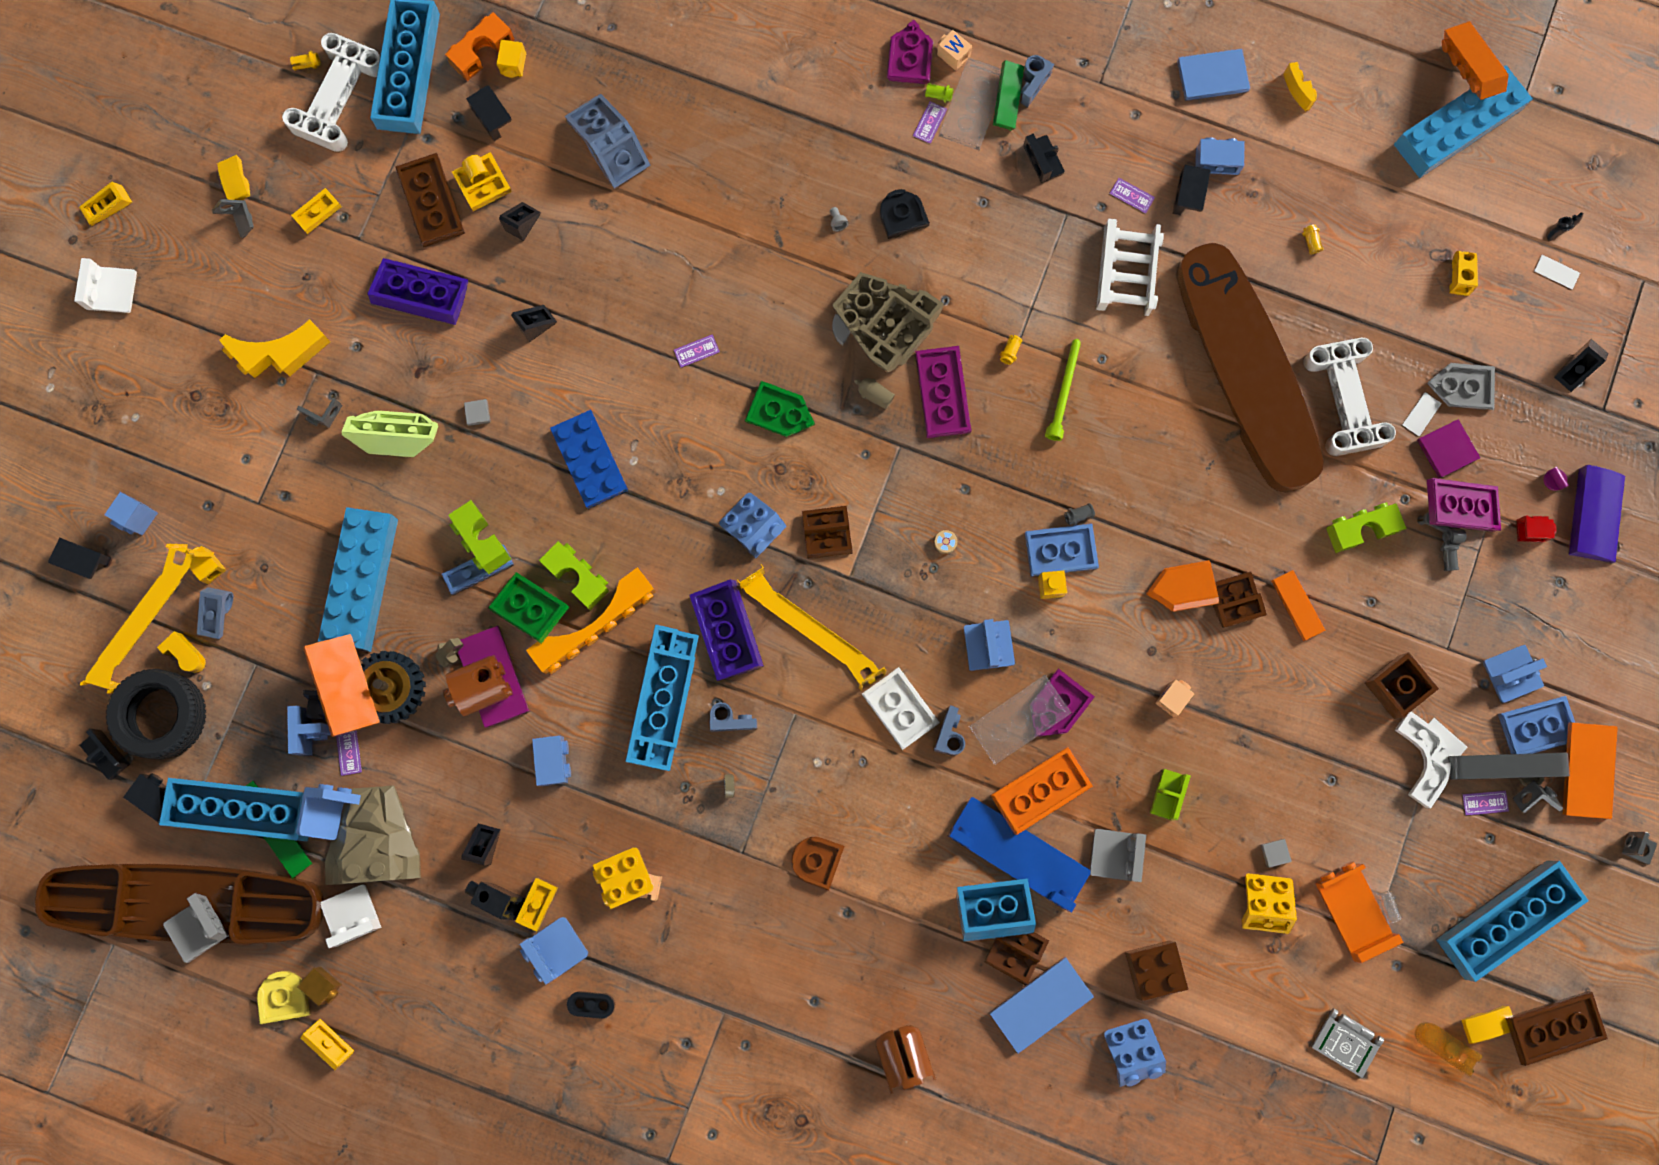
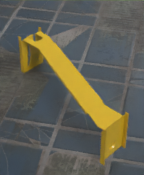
M167 544L166 547H168L169 551L162 575L158 577L86 675V679L80 682V685L93 684L110 689L107 690V694L114 693V689L120 684L111 681L115 667L120 665L181 583L180 580L188 571L192 557H213L214 552H198L188 549V544ZM176 551L186 554L183 565L173 562Z
M762 564L761 569L741 582L737 579L739 587L743 588L747 594L760 602L762 606L840 662L846 664L859 683L860 691H862L863 685L867 683L866 680L871 685L876 681L875 677L882 673L885 676L886 669L884 667L878 670L874 662L861 654L862 652L784 596L773 591L763 576L765 571ZM869 667L872 673L864 680L860 672Z

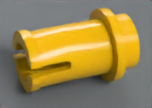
M309 51V54L290 57L291 65L294 64L292 66L294 71L310 67L317 69V66L321 65L317 52Z
M1316 225L1303 228L1302 236L1306 238L1309 254L1313 255L1322 252L1324 248L1318 233L1320 228H1317Z
M1009 335L1004 351L1000 352L1001 362L1007 365H1012L1013 362H1016V354L1022 343L1020 337Z

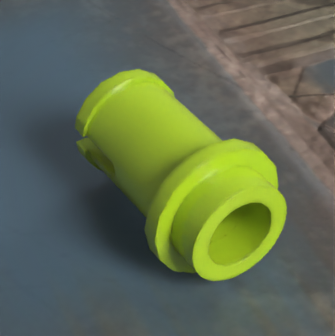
M928 83L925 97L944 100V103H947V101L951 102L954 88H950V85L944 87Z

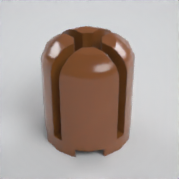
M906 1025L898 1028L913 1078L908 1079L893 1030L883 1033L877 1039L876 1047L890 1094H893L892 1088L901 1085L903 1090L923 1084V1078L931 1075L933 1080L936 1079L921 1031L915 1026Z

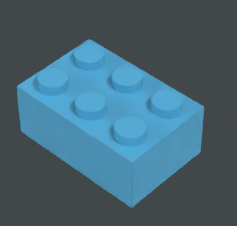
M1028 879L957 887L956 899L963 942L1034 933L1036 921Z

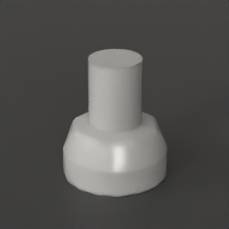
M837 207L831 208L829 212L832 216V230L835 232L844 230L849 224L847 218L844 215H840Z

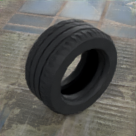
M161 669L142 670L141 672L138 671L135 674H131L130 677H126L114 689V693L111 694V698L108 701L109 704L106 707L107 729L113 741L123 751L142 758L169 759L182 754L198 740L202 729H204L203 725L206 722V704H204L205 700L197 686L182 675ZM164 689L175 699L178 708L177 719L169 732L160 738L151 740L146 738L138 728L136 722L137 708L149 693Z

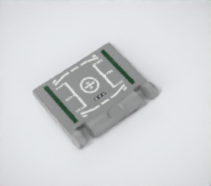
M1332 1008L1311 1047L1363 1078L1378 1049L1383 1044L1384 1038L1378 1036L1374 1044L1370 1041L1375 1035L1374 1032L1344 1014H1341L1338 1022H1336L1334 1018L1337 1016L1338 1010Z

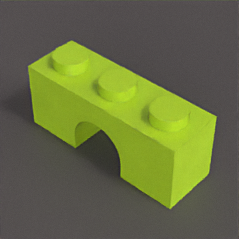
M472 500L448 515L452 520V523L449 524L457 536L461 534L464 539L461 541V544L468 553L473 552L475 557L472 560L479 570L484 569L490 574L511 560V557L494 534L485 540H478L480 531L489 524Z
M1387 502L1375 506L1374 511L1367 513V510L1364 509L1353 513V518L1346 520V517L1343 516L1332 520L1333 524L1327 527L1326 530L1335 553L1364 543L1361 535L1362 526L1370 527L1375 532L1377 540L1407 529L1397 503L1389 506Z
M558 541L539 561L558 580L567 572L573 571L578 573L579 583L571 592L591 611L610 592L606 587L608 582L600 574L595 577L590 572L592 567L583 558L579 561L574 556L576 551L568 543L563 546Z

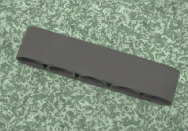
M1568 753L1449 756V763L1451 762L1450 779L1570 776Z

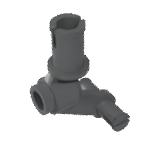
M1429 512L1417 518V520H1421L1417 521L1418 524L1430 525ZM1430 525L1443 532L1442 538L1444 543L1440 551H1443L1444 571L1459 570L1457 550H1459L1460 544L1466 541L1465 530L1457 527Z

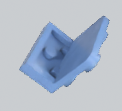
M747 493L719 522L720 526L741 542L754 558H757L787 527L773 509L752 493Z
M319 784L318 788L305 787L296 830L297 834L300 836L335 840L338 835L343 803L359 805L361 795L351 794L352 789L338 787L337 791H334V786Z
M565 917L559 918L520 944L522 947L520 952L527 962L531 961L535 967V970H533L534 975L539 982L544 981L545 984L552 982L588 956L587 949Z
M1142 1019L1105 1031L1104 1037L1117 1068V1080L1120 1087L1124 1085L1134 1086L1140 1080L1146 1078L1156 1079L1166 1072V1060L1149 1020Z

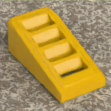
M110 182L79 208L89 225L93 226L127 207L132 201L122 185ZM93 207L97 214L94 215L90 208Z

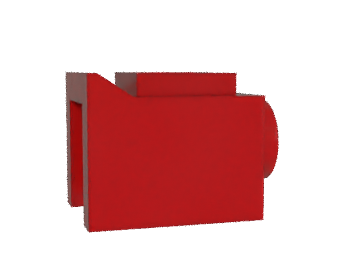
M1526 515L1516 520L1518 542H1547L1555 538L1556 524L1554 519H1549V516L1530 517Z

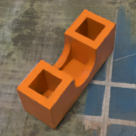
M492 12L489 16L484 17L473 30L468 31L462 40L452 45L445 55L449 64L468 82L483 68L479 57L476 55L479 49L492 47L499 53L501 40L514 41L515 39L511 29Z

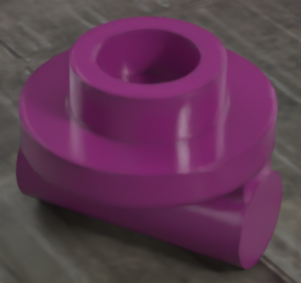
M1557 466L1548 470L1544 475V484L1552 491H1559L1569 486L1566 474L1558 469Z

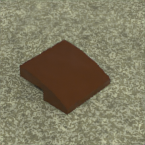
M847 506L802 511L808 559L853 554Z
M1252 572L1215 581L1219 604H1215L1213 607L1222 628L1267 615L1261 593L1257 592Z
M1035 932L998 937L995 939L984 963L1026 986L1037 963L1040 962L1049 940Z

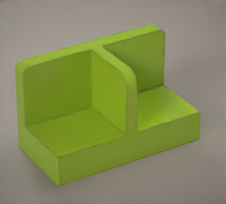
M1162 769L1150 814L1171 821L1178 820L1191 775H1182Z

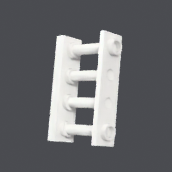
M1108 219L1104 227L1096 310L1105 311L1108 304H1112V302L1145 306L1144 316H1149L1151 311L1156 309L1158 296L1154 294L1159 246H1162L1164 234L1160 233L1161 225L1156 224L1152 234L1122 231L1120 228H1116V219ZM1121 239L1151 243L1150 255L1118 251V249L1114 248L1115 241ZM1121 260L1149 264L1148 276L1116 272L1115 269H1112L1113 262ZM1120 281L1147 285L1146 297L1114 293L1113 290H1110L1111 283Z

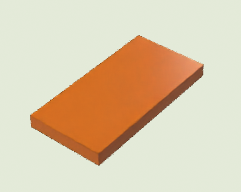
M351 634L304 646L303 650L331 736L335 737L378 724L379 718Z
M1568 722L1566 753H1568L1570 776H1565L1564 809L1562 815L1612 819L1618 726Z
M1069 747L990 796L1014 835H1018L1092 788L1093 785Z

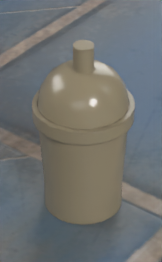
M866 378L862 381L856 379L854 383L859 385L858 392L863 399H867L885 410L889 407L895 397L894 393L880 385L875 379Z

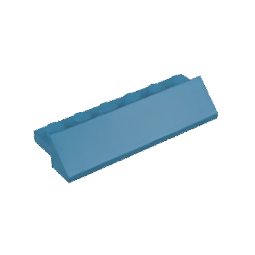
M655 624L625 762L670 771L688 696L699 635Z

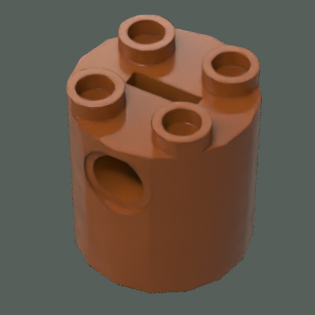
M489 655L447 673L446 682L448 688L443 690V695L448 706L451 708L456 705L459 712L465 717L508 699L509 696L513 695L509 683H505L503 675L506 673L502 663L497 661L495 655Z

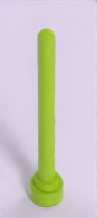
M1079 339L1072 341L1053 423H1050L1046 428L1045 437L1049 440L1062 441L1064 430L1061 424L1081 345Z

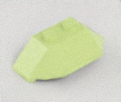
M373 411L356 417H347L342 429V436L368 454L414 457L434 441L438 423L418 413Z

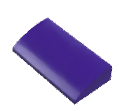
M383 258L368 291L370 303L456 325L464 302L468 279Z
M1588 464L1579 468L1569 555L1610 563L1616 562L1625 475Z
M730 579L689 595L717 681L764 666L735 580Z

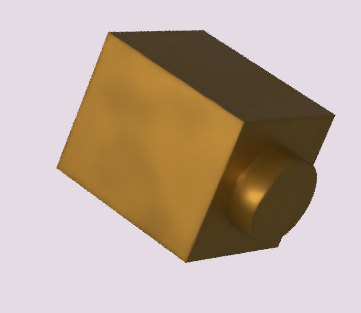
M320 966L313 968L299 984L298 988L320 1006L326 1003L330 1004L338 996L339 992L337 990L342 984Z

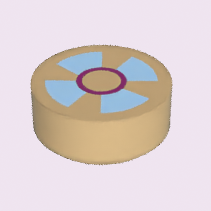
M948 530L939 532L934 540L935 548L943 554L953 552L957 546L956 535Z

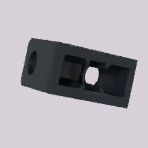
M470 881L465 889V894L473 897L471 900L472 905L499 919L516 920L526 899L489 882L481 881L478 884Z

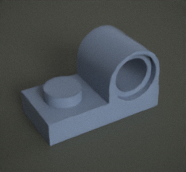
M1033 55L1027 59L1023 78L1027 83L1021 90V94H1023L1021 104L1027 108L1051 76L1054 67L1052 62L1039 55ZM1030 68H1036L1038 71L1034 72Z
M211 587L200 591L197 635L215 639L223 637L225 614L230 611L233 604L232 592Z
M719 702L711 708V732L758 729L757 719H752V715H738V719H734L733 711L726 703ZM720 708L728 710V716L724 720L716 718V712Z
M951 705L948 707L934 751L955 756L964 750L965 740L963 736L951 731L952 727L957 728L961 717V715L957 714L959 708ZM950 738H955L959 741L958 750L953 751L948 748L947 742Z

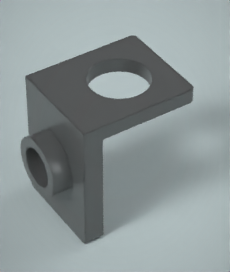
M220 199L212 209L213 214H233L241 238H245L254 228L252 215L249 213L245 200ZM232 205L230 208L221 209L223 206Z
M333 398L322 417L299 405L297 410L306 416L305 420L315 426H318L320 423L330 428L343 405Z
M1534 780L1513 797V800L1523 813H1526L1541 799H1544L1558 811L1564 809L1556 799L1557 794L1550 787L1546 786L1544 788ZM1528 793H1532L1531 800L1523 804V797Z
M1629 832L1622 854L1650 865L1657 843L1648 839L1650 834L1647 832ZM1645 846H1647V854L1645 856H1640L1643 854Z

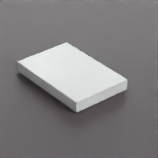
M899 667L862 693L864 699L902 750L940 723Z

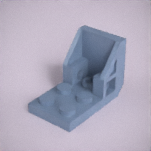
M599 94L565 116L568 124L585 141L591 155L613 188H616L651 166L627 120L602 94Z

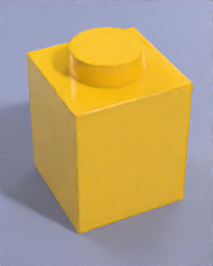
M501 40L497 59L500 73L510 78L515 76L522 77L526 58L523 43Z
M203 546L193 549L198 552H211V550ZM214 554L213 557H192L189 567L199 581L208 585L226 571Z
M1065 570L1042 572L1038 576L1041 599L1060 598L1067 594Z

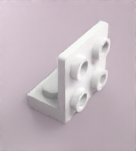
M81 258L74 301L86 310L130 313L137 272L133 269L100 267L91 259Z
M364 884L321 902V908L332 937L325 939L328 948L338 947L382 928Z

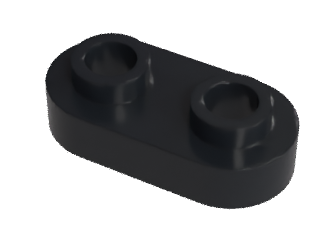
M578 991L568 998L567 1009L572 1015L577 1017L603 1019L609 1017L614 1012L615 1000L607 993ZM577 999H582L584 1001V1006L582 1008L577 1007ZM601 1001L607 1002L608 1007L606 1010L600 1008Z

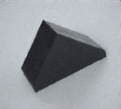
M521 202L501 214L499 220L506 232L524 241L541 212Z
M545 305L516 311L511 314L514 322L529 342L557 322Z
M478 823L461 859L481 865H491L500 829Z

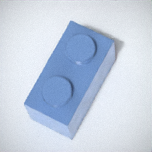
M1212 137L1201 139L1196 147V167L1209 169L1211 171L1210 174L1239 175L1244 167L1245 141H1238L1233 138L1216 140Z
M120 492L104 515L112 519L110 524L116 528L124 530L131 535L134 532L143 535L158 512Z
M563 736L532 739L537 786L568 783V778L571 777V767L569 763L566 764L565 755L569 754L568 741H564Z

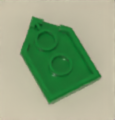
M764 381L760 382L745 419L747 423L784 437L791 436L815 425L803 396Z

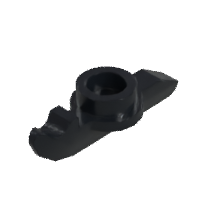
M1580 212L1578 215H1572V218H1560L1557 227L1548 234L1547 240L1551 241L1566 231L1572 230L1581 221L1584 214Z

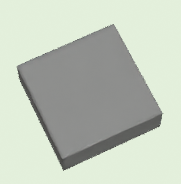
M486 399L464 403L468 426L491 423L488 401Z
M1285 839L1261 844L1267 868L1292 862Z

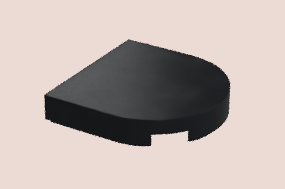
M904 189L894 190L888 193L881 203L880 218L888 239L928 227L930 224L921 199Z

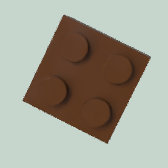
M1409 652L1397 656L1365 682L1366 686L1393 719L1405 717L1439 689Z
M1169 940L1125 951L1137 999L1146 1001L1189 990L1176 942Z

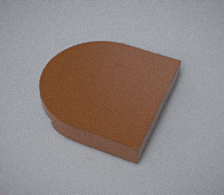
M809 837L802 840L795 847L792 854L791 862L795 874L802 881L829 891L845 846L820 837Z

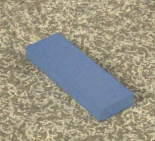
M471 559L442 573V577L451 595H454L514 566V563L511 559L488 574L484 569L479 570Z

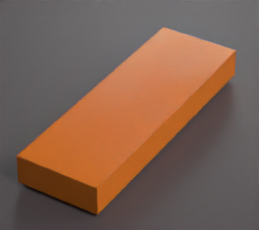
M1294 570L1271 580L1303 641L1326 631Z

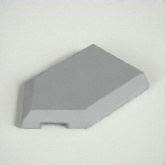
M1450 363L1427 383L1448 407L1494 410V366Z

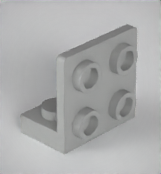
M1095 829L1090 875L1142 882L1146 835Z
M197 893L187 898L190 903L189 907L163 924L185 963H189L229 936L207 897Z

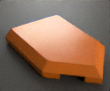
M1210 560L1164 568L1146 593L1147 596L1165 605L1172 612L1219 604Z

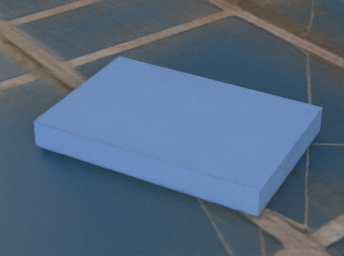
M1242 49L1179 57L1177 60L1185 101L1244 93L1250 90Z
M1093 524L1025 531L1024 533L1031 577L1039 576L1042 572L1065 570V573L1099 568Z
M1566 696L1498 714L1511 754H1533L1567 744L1568 722L1575 723Z

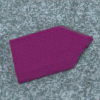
M912 20L907 24V27L891 36L887 79L890 81L927 84L930 82L933 40L922 31L920 25L915 20Z
M1059 668L1030 704L1035 737L1068 733L1095 698V696Z

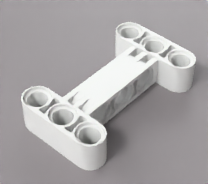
M327 33L323 36L321 45L328 57L333 60V63L308 112L297 108H289L285 110L282 118L294 135L332 151L340 152L347 147L348 139L340 127L336 125V122L361 73L377 77L381 57L372 48L335 33Z
M1356 338L1314 347L1303 360L1307 370L1311 372L1327 370L1343 430L1335 433L1326 441L1325 449L1332 456L1380 448L1392 441L1396 435V430L1390 423L1374 425L1371 423L1356 367L1357 363L1362 362L1373 351V345L1367 338ZM1356 347H1359L1363 354L1358 353ZM1334 351L1339 352L1342 358L1336 357ZM1313 355L1320 359V363L1314 361ZM1378 431L1384 433L1385 439L1379 436ZM1357 435L1363 438L1364 444L1357 440ZM1335 440H1339L1342 443V448L1335 444Z

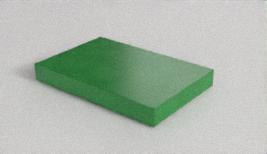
M515 572L488 607L490 611L541 644L569 608L566 603Z

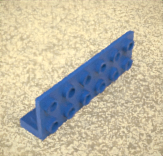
M974 797L969 799L948 834V837L1016 880L1028 879L1029 888L1071 913L1077 905L1074 903L1076 897L1091 874V870L1027 830L1014 835L1003 815Z

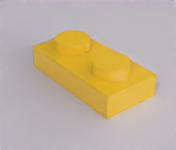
M324 188L291 216L309 234L342 206Z
M535 878L515 922L537 932L558 887Z
M321 1019L301 1036V1039L334 1070L339 1068L354 1052Z

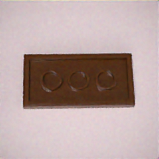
M437 153L395 166L423 247L465 234Z
M1587 991L1506 1017L1520 1064L1524 1066L1608 1039L1593 992Z

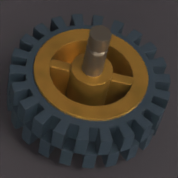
M380 651L379 654L372 653L370 658L365 657L362 659L361 667L379 718V723L396 724L400 723V720H407L410 714H415L417 712L416 707L421 706L423 702L420 700L422 697H425L426 693L423 691V687H426V682L423 681L424 674L420 672V667L409 657L394 651Z

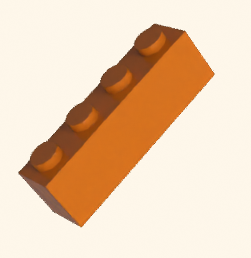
M1469 21L1445 29L1444 40L1441 41L1442 49L1445 53H1448L1452 64L1457 66L1461 77L1469 83L1471 91L1476 93L1480 100L1506 92L1509 74L1472 23Z

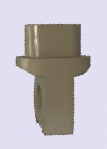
M452 638L447 643H441L437 646L438 651L435 653V657L443 667H448L449 664H454L458 660L456 653L464 645L459 638Z

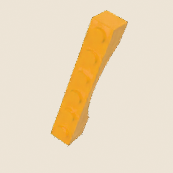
M637 567L619 580L616 593L610 605L592 624L568 635L547 636L542 644L537 641L526 651L544 674H553L562 667L561 663L567 658L568 660L575 658L580 653L579 649L583 646L594 644L599 639L598 635L603 631L606 633L617 626L616 622L622 617L625 619L630 617L636 611L634 608L641 603L645 605L654 598L653 594L656 591Z

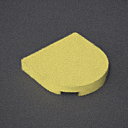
M280 971L269 975L264 980L257 992L260 1024L310 1015L308 996L298 988L299 984L303 981L300 976L290 971Z

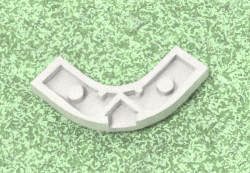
M1410 712L1402 718L1395 731L1412 742L1420 750L1424 759V769L1408 795L1425 808L1431 809L1448 782L1451 762L1449 763L1446 750L1447 745L1441 735L1427 722L1413 712Z

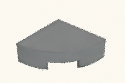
M835 314L832 324L833 333L836 340L843 345L851 332L839 315Z

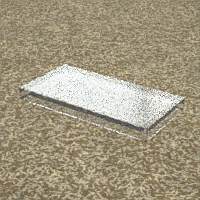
M968 57L941 127L940 137L980 151L995 111L1001 68Z
M1044 675L971 724L969 728L994 765H996L1072 714V712L1047 676Z

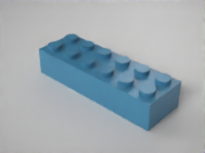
M390 0L370 117L377 130L421 134L440 18L438 8L432 0Z
M1507 65L1504 66V69L1509 74L1506 92L1480 100L1476 93L1469 89L1404 132L1394 143L1396 149L1419 178L1521 112L1533 100Z
M346 507L318 642L351 634L356 650L371 652L398 519L392 514Z
M168 778L159 825L299 841L309 840V837L300 836L296 832L304 792Z
M1547 860L1436 940L1463 979L1476 982L1589 900L1560 861Z

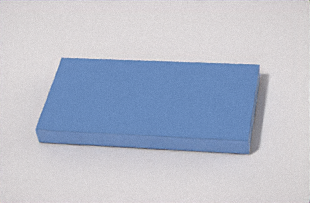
M1064 957L989 1014L1019 1054L1094 998V996L1067 958Z

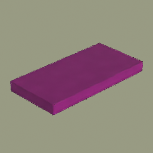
M959 346L915 351L927 438L971 433Z
M1437 478L1427 479L1430 525L1492 532L1501 531L1498 486Z
M495 626L461 639L464 646L458 651L462 665L466 666L489 655H495L497 661L501 662L506 674L503 675L505 683H509L513 695L509 696L508 699L479 710L484 727L488 728L530 712L500 627Z

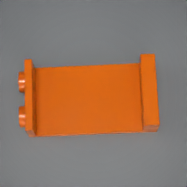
M1354 861L1341 866L1342 871L1336 874L1333 871L1326 873L1320 877L1321 881L1315 883L1354 962L1363 963L1404 943L1400 934L1392 933L1362 873V870L1366 869L1364 864H1355Z

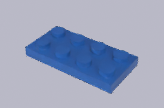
M591 410L550 428L587 509L628 491Z

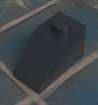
M1590 339L1570 358L1554 378L1572 392L1607 360L1609 353L1594 340Z
M153 773L150 775L140 774L123 798L160 823L166 786L162 784L164 780Z

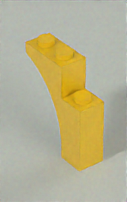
M310 319L294 332L272 341L246 342L226 334L219 339L224 346L221 350L230 359L235 358L239 362L236 364L237 368L244 375L249 373L254 378L271 364L280 374L284 371L288 376H291L330 343V340Z

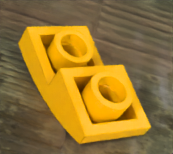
M1298 62L1289 63L1283 73L1288 89L1299 106L1304 111H1309L1317 99L1316 90L1312 87L1311 81L1303 82V71L1299 69Z
M234 155L217 163L220 180L227 200H244L250 197L249 181L243 175L242 160L237 155Z
M1501 1006L1489 1012L1477 1013L1462 1019L1461 1021L1469 1044L1509 1033L1510 1030L1506 1017L1512 1016L1510 1006Z

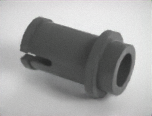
M1088 503L1076 509L1069 508L1064 513V517L1068 525L1072 524L1075 526L1077 522L1095 517V511L1091 503Z

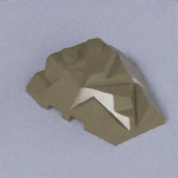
M860 272L832 306L868 358L886 372H890L898 365H904L931 333L933 323L939 317L944 303L926 291L920 289L918 292L907 289L906 285H893L887 283L885 279Z
M395 786L353 788L351 794L361 795L359 805L343 803L338 835L335 840H331L325 859V885L421 878L420 853L412 839V831L405 820V812Z

